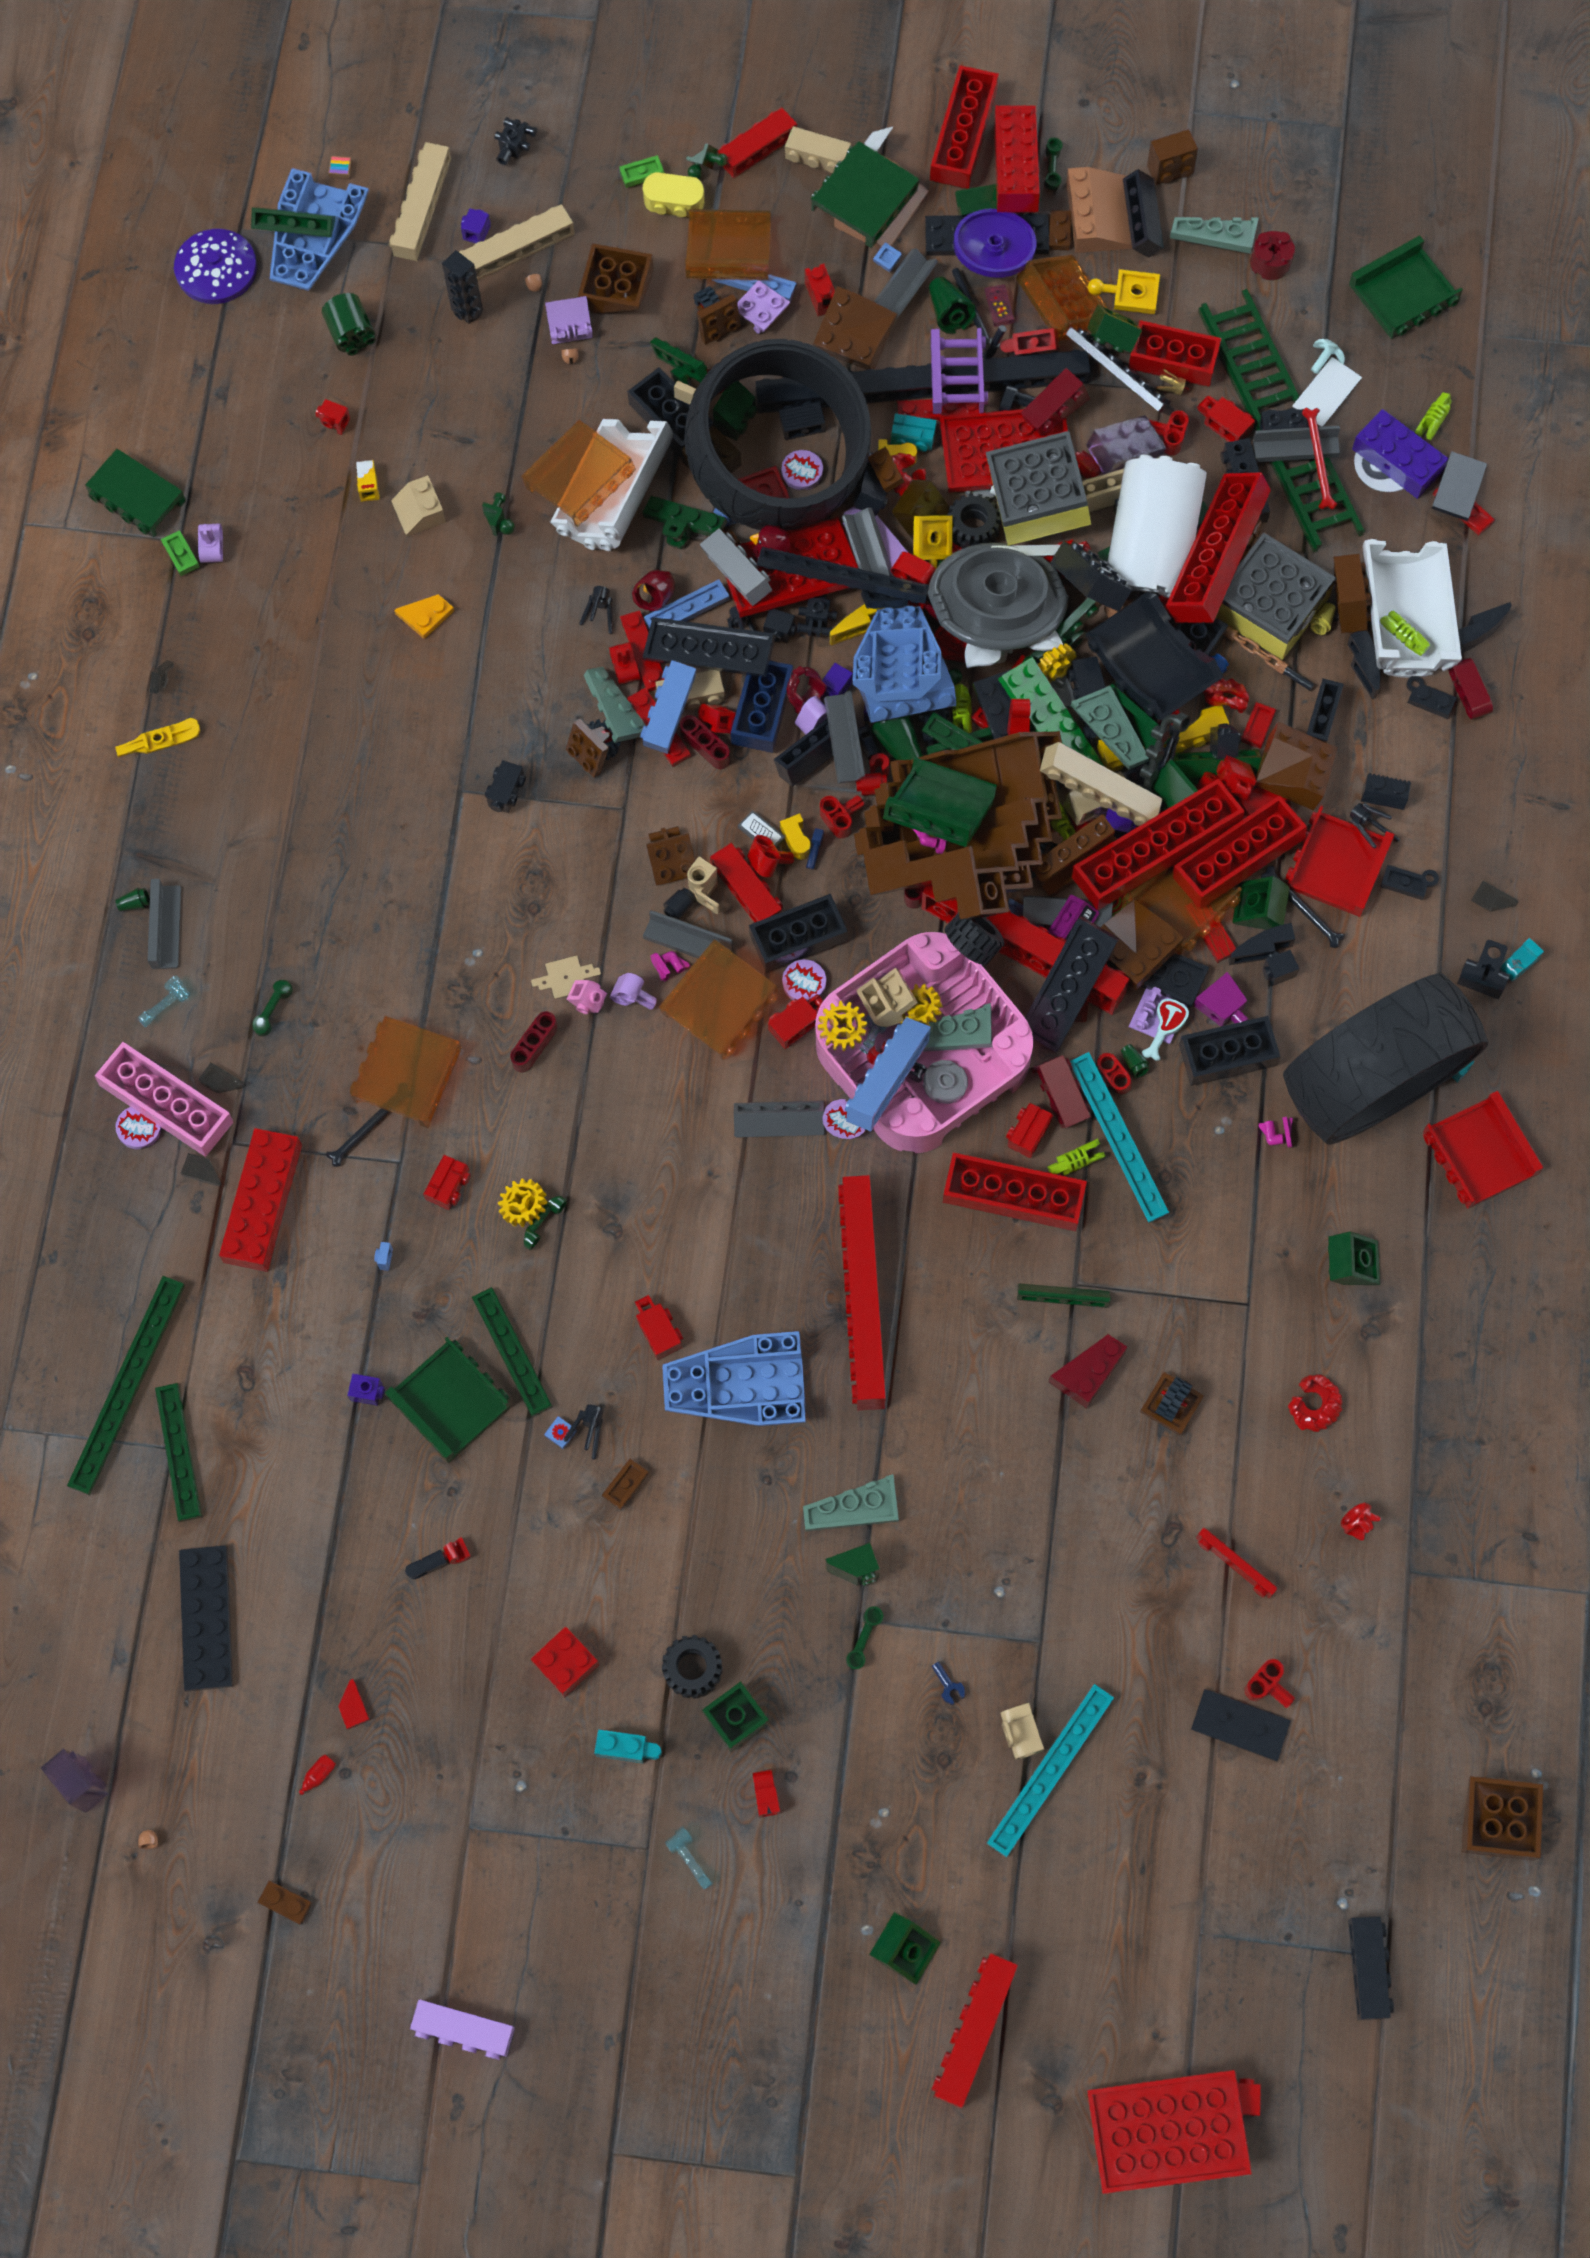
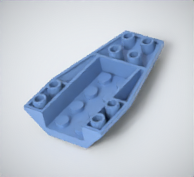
M292 168L279 199L277 209L335 215L332 237L275 231L270 281L309 291L356 226L369 188L350 183L347 190L315 183L311 173Z
M920 606L878 609L854 656L853 685L877 702L921 699L941 679V650Z
M799 1331L751 1335L662 1365L665 1411L755 1426L806 1423L803 1361Z

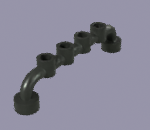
M1183 712L1178 715H1167L1162 720L1160 726L1156 725L1153 728L1151 736L1156 739L1155 746L1150 745L1146 750V757L1151 760L1149 765L1146 764L1142 767L1140 776L1145 778L1144 784H1139L1138 786L1153 793L1151 789L1152 784L1159 773L1157 767L1164 756L1163 746L1170 736L1169 726L1173 723L1174 729L1184 732L1190 725V716Z

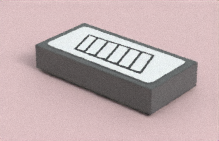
M753 810L738 824V828L752 840H754L756 835H763L771 839L776 848L785 840V836Z

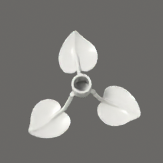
M1055 630L1046 639L1029 646V648L1048 651L1054 647L1057 649L1063 643ZM967 643L965 663L967 668L1003 663L1006 661L1008 653H1012L1013 650H989Z

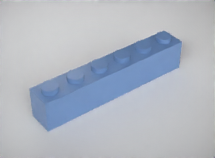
M908 1017L905 1018L902 1024L897 1025L894 1037L887 1040L884 1052L882 1054L879 1053L876 1057L873 1069H868L863 1084L859 1083L856 1088L854 1098H850L845 1106V1111L847 1112L846 1122L872 1131L928 1044L930 1026Z

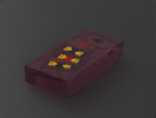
M1005 284L985 288L984 293L993 326L1014 323V316Z

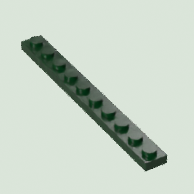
M162 1276L67 1487L86 1495H91L184 1290V1283Z

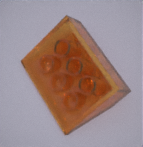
M1073 255L1029 260L1025 269L1016 276V280L1048 329H1057L1058 341L1071 339L1066 335L1071 327L1076 330L1081 328L1084 331H1089L1087 326L1097 305L1099 304L1107 308L1099 295H1092L1088 291V283L1090 281Z

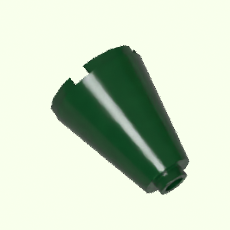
M935 278L929 285V291L938 327L947 334L956 333L955 330L960 328L962 330L966 329L973 323L976 317L974 303L947 278Z
M910 715L878 721L870 728L872 735L896 760H912L915 757L923 756Z

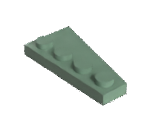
M1175 217L1170 238L1251 254L1258 218H1251V221H1242L1241 218L1221 220L1220 217H1212L1211 220H1202L1201 217Z
M604 667L588 669L584 674V678L593 697L598 699L599 703L597 706L600 712H604L606 717L605 724L613 732L612 739L614 743L639 738L645 723L609 676L608 672Z
M1111 686L1071 702V707L1128 770L1148 762L1149 758L1146 757V751Z
M991 1003L985 1004L979 1009L963 1011L964 1013L955 1016H944L936 1023L929 1022L931 1027L930 1037L923 1052L992 1047Z
M894 1475L886 1476L881 1480L872 1481L859 1488L850 1489L834 1497H828L803 1506L805 1531L899 1522Z

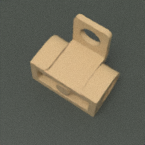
M698 857L688 870L689 891L694 895L696 901L715 914H719V904L709 898L718 886L717 868L701 857Z
M1029 1703L1000 1713L1008 1746L1012 1748L1016 1760L1043 1752L1044 1747Z

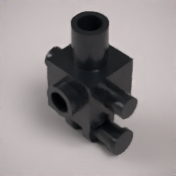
M505 117L503 122L504 130L502 133L496 131L494 139L498 140L500 149L496 158L497 162L501 165H507L511 156L519 158L523 150L529 151L531 144L527 142L526 134L534 138L537 133V127L528 126L527 122L521 124L519 119L512 120L509 117Z
M828 594L809 598L807 607L799 606L798 615L806 616V624L798 622L797 633H808L807 636H812V633L817 634L816 637H821V635L830 637V631L833 630V627H827L828 619L836 620L837 611H830V600H827Z

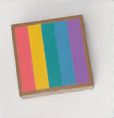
M331 156L329 177L349 179L352 165L351 157Z

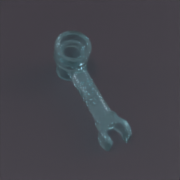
M177 975L170 978L164 985V988L170 994L138 1017L144 1027L148 1026L163 1009L167 1008L176 999L183 1002L190 996V992L183 985L184 982Z
M869 1013L863 1021L867 1022V1027L870 1031L859 1048L866 1055L870 1048L874 1046L878 1033L883 1034L887 1027L876 1025Z
M682 1825L675 1831V1835L665 1841V1844L673 1854L676 1851L679 1853L703 1889H706L712 1885V1882L686 1848L694 1840Z

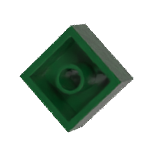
M1099 304L1087 326L1095 341L1106 345L1108 342L1113 346V349L1121 353L1125 351L1131 353L1142 332V329L1134 320Z
M741 1681L702 1709L704 1716L730 1752L770 1724L767 1716Z

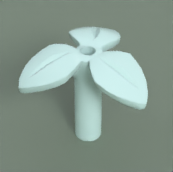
M1319 339L1314 343L1313 347L1322 348L1324 351L1311 368L1312 372L1318 374L1331 354H1335L1338 360L1344 364V354L1334 342L1328 339Z

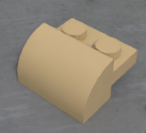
M894 968L880 980H876L873 977L856 990L873 1022L881 1027L900 1023L904 1020L902 1014L918 1003L897 968Z

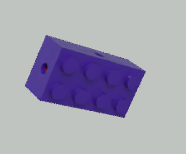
M1383 409L1355 437L1352 448L1353 451L1417 499L1444 472L1448 461L1445 455Z

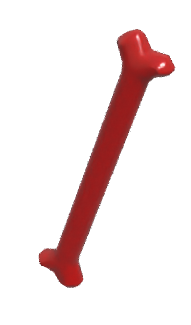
M1304 408L1302 415L1308 420L1322 492V502L1318 507L1320 509L1326 507L1334 509L1337 502L1331 498L1316 421L1320 409L1315 408L1311 410Z

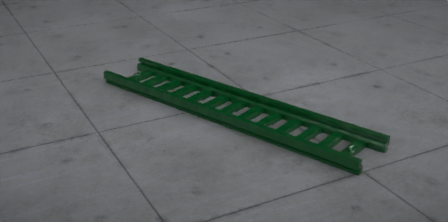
M1248 289L1242 290V295L1246 305L1213 316L1207 303H1203L1199 307L1198 313L1209 336L1221 338L1218 355L1246 413L1250 414L1255 420L1254 430L1259 431L1261 417L1259 409L1291 398L1295 403L1300 396ZM1247 314H1252L1254 322L1224 332H1220L1217 326ZM1258 330L1263 337L1262 339L1232 349H1228L1226 341ZM1266 347L1271 354L1270 356L1237 366L1234 358ZM1276 364L1279 370L1278 373L1245 384L1242 375ZM1284 381L1287 390L1253 401L1250 392ZM1324 458L1325 467L1329 474L1327 476L1329 486L1334 485L1338 492L1331 495V498L1337 504L1343 503L1346 511L1313 523L1308 514L1321 510L1318 506L1322 499L1303 505L1300 496L1320 490V482L1317 480L1295 487L1291 479L1316 471V461L1286 470L1283 461H1269L1313 553L1317 552L1322 546L1317 531L1351 520L1358 536L1364 535L1365 530L1330 458Z

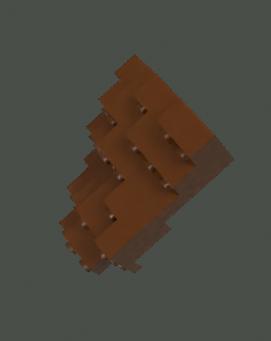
M1060 731L1018 732L963 749L943 750L919 757V759L997 785L994 803L968 846L964 847L946 841L942 854L936 853L935 848L922 845L920 838L912 828L883 819L886 800L889 796L894 798L911 772L914 759L890 762L894 782L880 784L881 788L874 789L877 805L870 806V810L864 811L867 827L859 829V833L854 834L857 856L864 855L870 895L887 894L903 889L932 885L935 902L957 900L960 919L991 917L1009 912L1006 893L1033 888L1030 867L1043 864L1040 844L1052 842L1049 822L1062 819L1056 782L1040 771L1046 747L1057 742L1062 743Z

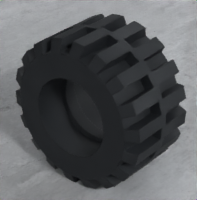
M971 493L969 497L963 495L960 496V501L956 499L953 502V506H950L948 513L949 516H952L953 543L963 549L976 544L996 542L999 536L1001 516L999 508L996 509L997 504L990 502L991 498H982V494L974 496ZM976 518L981 520L984 525L979 528H970L964 525L963 521Z
M958 912L944 929L952 945L966 958L977 964L987 965L1005 945L999 930L986 917L960 919Z
M692 1635V1637L682 1636L681 1640L678 1641L676 1639L673 1641V1645L671 1647L668 1646L666 1649V1654L663 1655L662 1671L667 1685L677 1695L681 1694L684 1698L692 1697L693 1699L701 1695L704 1697L708 1695L707 1693L710 1690L713 1691L717 1683L719 1684L722 1674L721 1657L712 1642H708L706 1638H698L697 1635ZM689 1654L700 1655L706 1661L705 1673L695 1680L683 1678L678 1670V1664L681 1659Z

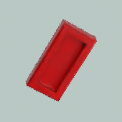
M1256 702L1241 737V742L1261 749L1276 709Z

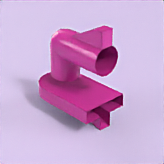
M913 829L920 838L922 845L935 848L936 853L939 854L944 852L946 840L938 837L933 838L929 834Z
M669 951L661 956L657 953L651 954L652 964L657 970L661 981L666 982L669 979L670 971L665 965L669 962L677 974L690 967L689 963L679 958L674 951Z
M1283 1117L1288 1148L1292 1147L1291 1132L1293 1118ZM1274 1121L1259 1123V1128L1266 1136V1141L1269 1145L1283 1144V1134L1276 1135Z

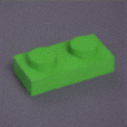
M658 155L619 167L626 188L644 183L645 179L655 172L664 173Z
M180 530L161 539L180 576L200 567Z

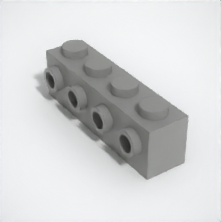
M718 529L699 545L714 565L745 599L754 606L772 591L768 583L770 578L763 570L761 572L757 570L759 567L752 558H746L747 553L740 545L737 547L734 545L736 542L729 533L724 534Z

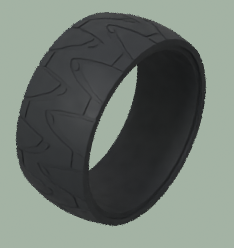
M767 339L753 342L722 358L706 374L695 391L689 406L685 425L686 455L694 480L701 492L722 514L730 519L732 518L733 521L757 530H761L767 525L779 526L785 531L799 529L812 525L833 513L844 503L856 488L857 483H859L867 464L871 446V424L867 403L851 373L827 352L813 345L788 339ZM758 375L789 378L812 389L832 409L843 431L846 459L842 476L825 490L801 498L772 497L747 487L725 468L711 442L708 427L709 404L714 397L732 383Z
M1437 973L1396 990L1341 1023L1295 1058L1283 1072V1077L1288 1093L1301 1117L1317 1136L1326 1144L1331 1145L1371 1128L1422 1098L1476 1059L1487 1048L1489 1042L1479 1016L1463 992L1443 973Z

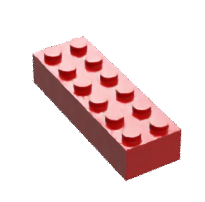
M959 65L931 162L930 181L967 189L970 188L998 90L999 73Z
M1036 105L995 106L994 135L997 212H1038L1040 192Z
M1279 795L1174 865L1173 879L1196 906L1202 909L1303 841L1306 836L1307 826Z
M254 1128L219 1253L223 1263L268 1272L302 1144L297 1136Z
M953 1152L942 1203L1076 1231L1087 1181Z
M991 1953L988 1958H982L977 1973L981 1974L978 1982L974 1980L968 1996L972 1997L969 2005L965 2004L959 2016V2019L963 2021L960 2029H954L949 2042L954 2044L951 2053L945 2052L940 2066L944 2068L942 2076L937 2075L931 2090L935 2092L934 2098L959 2109L963 2108L1016 1972L1017 1964Z

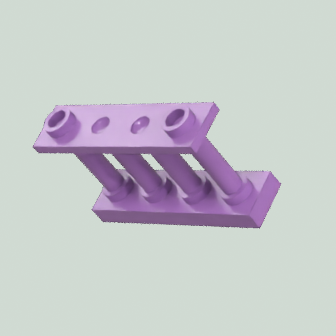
M977 328L976 339H944V337H940L939 329H931L933 414H941L942 405H946V403L979 402V413H983L984 405L988 404V392H984L982 349H986V337H982L981 328ZM977 347V357L944 358V356H940V350H944V348ZM945 366H977L978 375L945 376V374H941V369H944ZM978 384V394L946 395V392H942V387H945V385Z

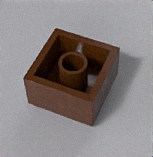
M1189 129L1151 141L1147 167L1156 185L1169 183L1174 179L1188 177L1194 173L1198 147Z

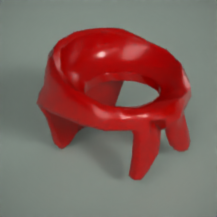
M1364 1502L1348 1511L1340 1524L1345 1534L1364 1541L1365 1533H1369L1373 1529L1372 1521L1378 1522L1381 1518L1370 1512L1371 1505Z

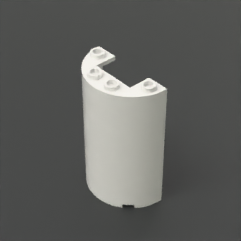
M602 420L551 520L552 525L557 528L556 531L560 535L568 536L590 550L597 548L610 551L620 545L673 438L672 430L666 421H650L647 429L652 434L629 433L619 420Z
M1140 455V458L1126 461L1107 563L1109 567L1118 572V575L1127 580L1126 584L1132 591L1157 592L1164 598L1170 597L1196 537L1207 472L1200 469L1199 464H1185L1172 461V458L1169 456H1160L1159 459H1155L1149 455Z
M1376 539L1365 540L1363 543V556L1368 580V593H1370V613L1378 669L1382 668L1383 672L1390 676L1410 678L1411 676L1424 677L1433 675V671L1442 668V671H1445L1458 664L1462 658L1447 543L1432 541L1426 543L1419 553H1411L1409 551L1390 552L1389 550H1383L1386 546V541H1377ZM1393 610L1397 612L1429 642L1430 647L1427 652L1419 656L1407 648L1405 643L1402 644L1396 638V635L1393 636L1381 625V617L1387 616Z

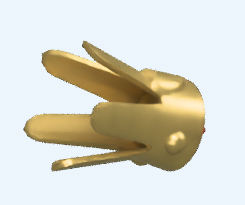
M1165 369L1164 371L1174 378L1163 374L1160 375V378L1173 385V387L1158 386L1156 388L1160 391L1174 392L1177 395H1181L1183 389L1189 390V388L1184 387L1186 379L1177 378Z

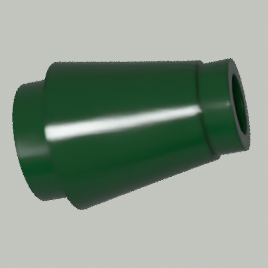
M138 887L116 899L115 902L120 912L144 909L147 905H150V897L145 888L140 889Z
M1128 1044L1121 1049L1130 1075H1133L1134 1078H1140L1149 1072V1062L1132 1044Z

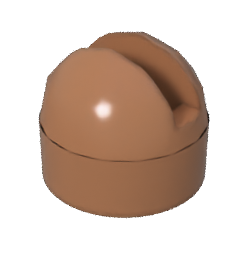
M533 274L525 278L526 286L530 291L537 292L541 289L542 279L540 274Z
M578 349L561 350L565 363L569 364L570 358H572L573 364L577 362Z
M145 1830L139 1835L138 1848L154 1849L158 1847V1837L152 1830Z

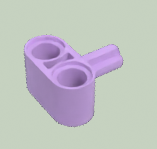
M220 523L201 524L198 526V552L201 563L223 561V532Z
M813 696L806 701L795 721V724L805 735L827 719L826 707L817 696Z
M632 973L619 976L610 995L612 1001L624 1006L637 1002L652 1010L657 1003L655 997L641 990L644 980Z

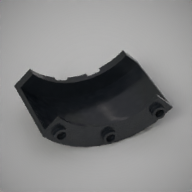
M1146 592L1085 635L1089 640L1087 642L1088 647L1093 653L1096 652L1108 672L1115 679L1117 688L1121 692L1125 691L1136 704L1145 710L1149 717L1163 720L1167 715L1176 711L1224 676L1214 658L1206 655L1201 650L1194 651L1191 648V641L1180 629L1175 631L1169 623L1172 618L1164 608L1158 595Z

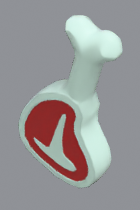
M1164 999L1158 1004L1157 1017L1159 1026L1157 1034L1151 1046L1142 1051L1144 1058L1151 1057L1155 1061L1160 1060L1161 1057L1158 1050L1164 1038L1178 1032L1188 1019L1189 1011L1184 1004L1173 999Z

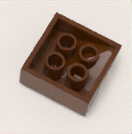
M592 243L578 297L586 296L588 311L607 313L639 309L654 269L653 255Z
M837 286L813 345L827 352L831 357L865 370H875L898 314L857 293Z
M1278 722L1268 736L1255 785L1314 811L1325 795L1337 747Z
M1133 900L1101 926L1102 929L1120 939L1106 964L1113 970L1118 969L1124 972L1130 978L1128 985L1135 991L1182 946L1184 939L1167 922L1136 900Z
M1470 1776L1463 1822L1461 1853L1531 1861L1540 1859L1543 1784Z

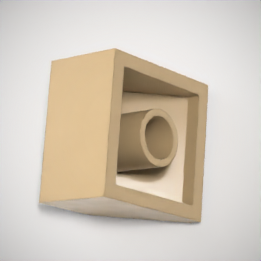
M429 476L407 483L391 500L406 537L446 523L442 506Z

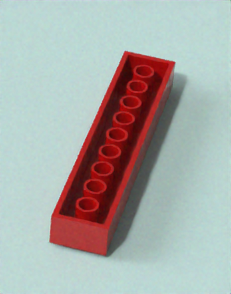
M926 886L922 893L921 909L946 923H949L958 913L957 900L935 902L933 886ZM1010 910L1007 913L986 917L995 925L1004 939L1005 945L999 952L1047 978L1066 940L1050 935L1045 928L1032 925L1027 918L1016 916ZM1106 964L1086 1001L1113 1016L1126 995L1130 978L1121 970H1113Z
M870 1175L842 1177V1184L838 1185L839 1205H843L839 1206L840 1227L845 1226V1228H841L842 1248H846V1250H842L843 1270H848V1272H844L845 1292H849V1295H845L846 1315L851 1314V1317H847L848 1337H852V1339H849L848 1345L849 1359H854V1362H850L851 1381H855V1385H852L851 1390L852 1404H857V1411L885 1409L886 1397Z

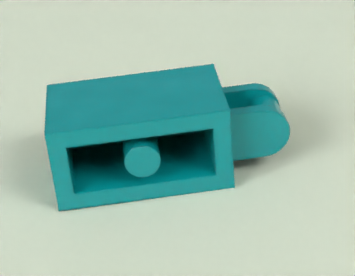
M598 1729L594 1754L600 1758L643 1764L644 1758L659 1759L662 1751L658 1744L647 1742L646 1736Z

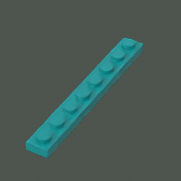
M1087 1052L1071 1060L1073 1072L1148 1223L1169 1214L1090 1053Z
M1095 1684L1092 1686L986 1844L1007 1858L1114 1699L1113 1696Z

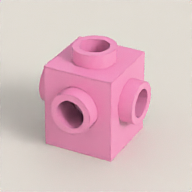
M575 980L566 1000L575 1005L576 1010L583 1014L599 1013L607 993L600 989L601 986L594 981Z

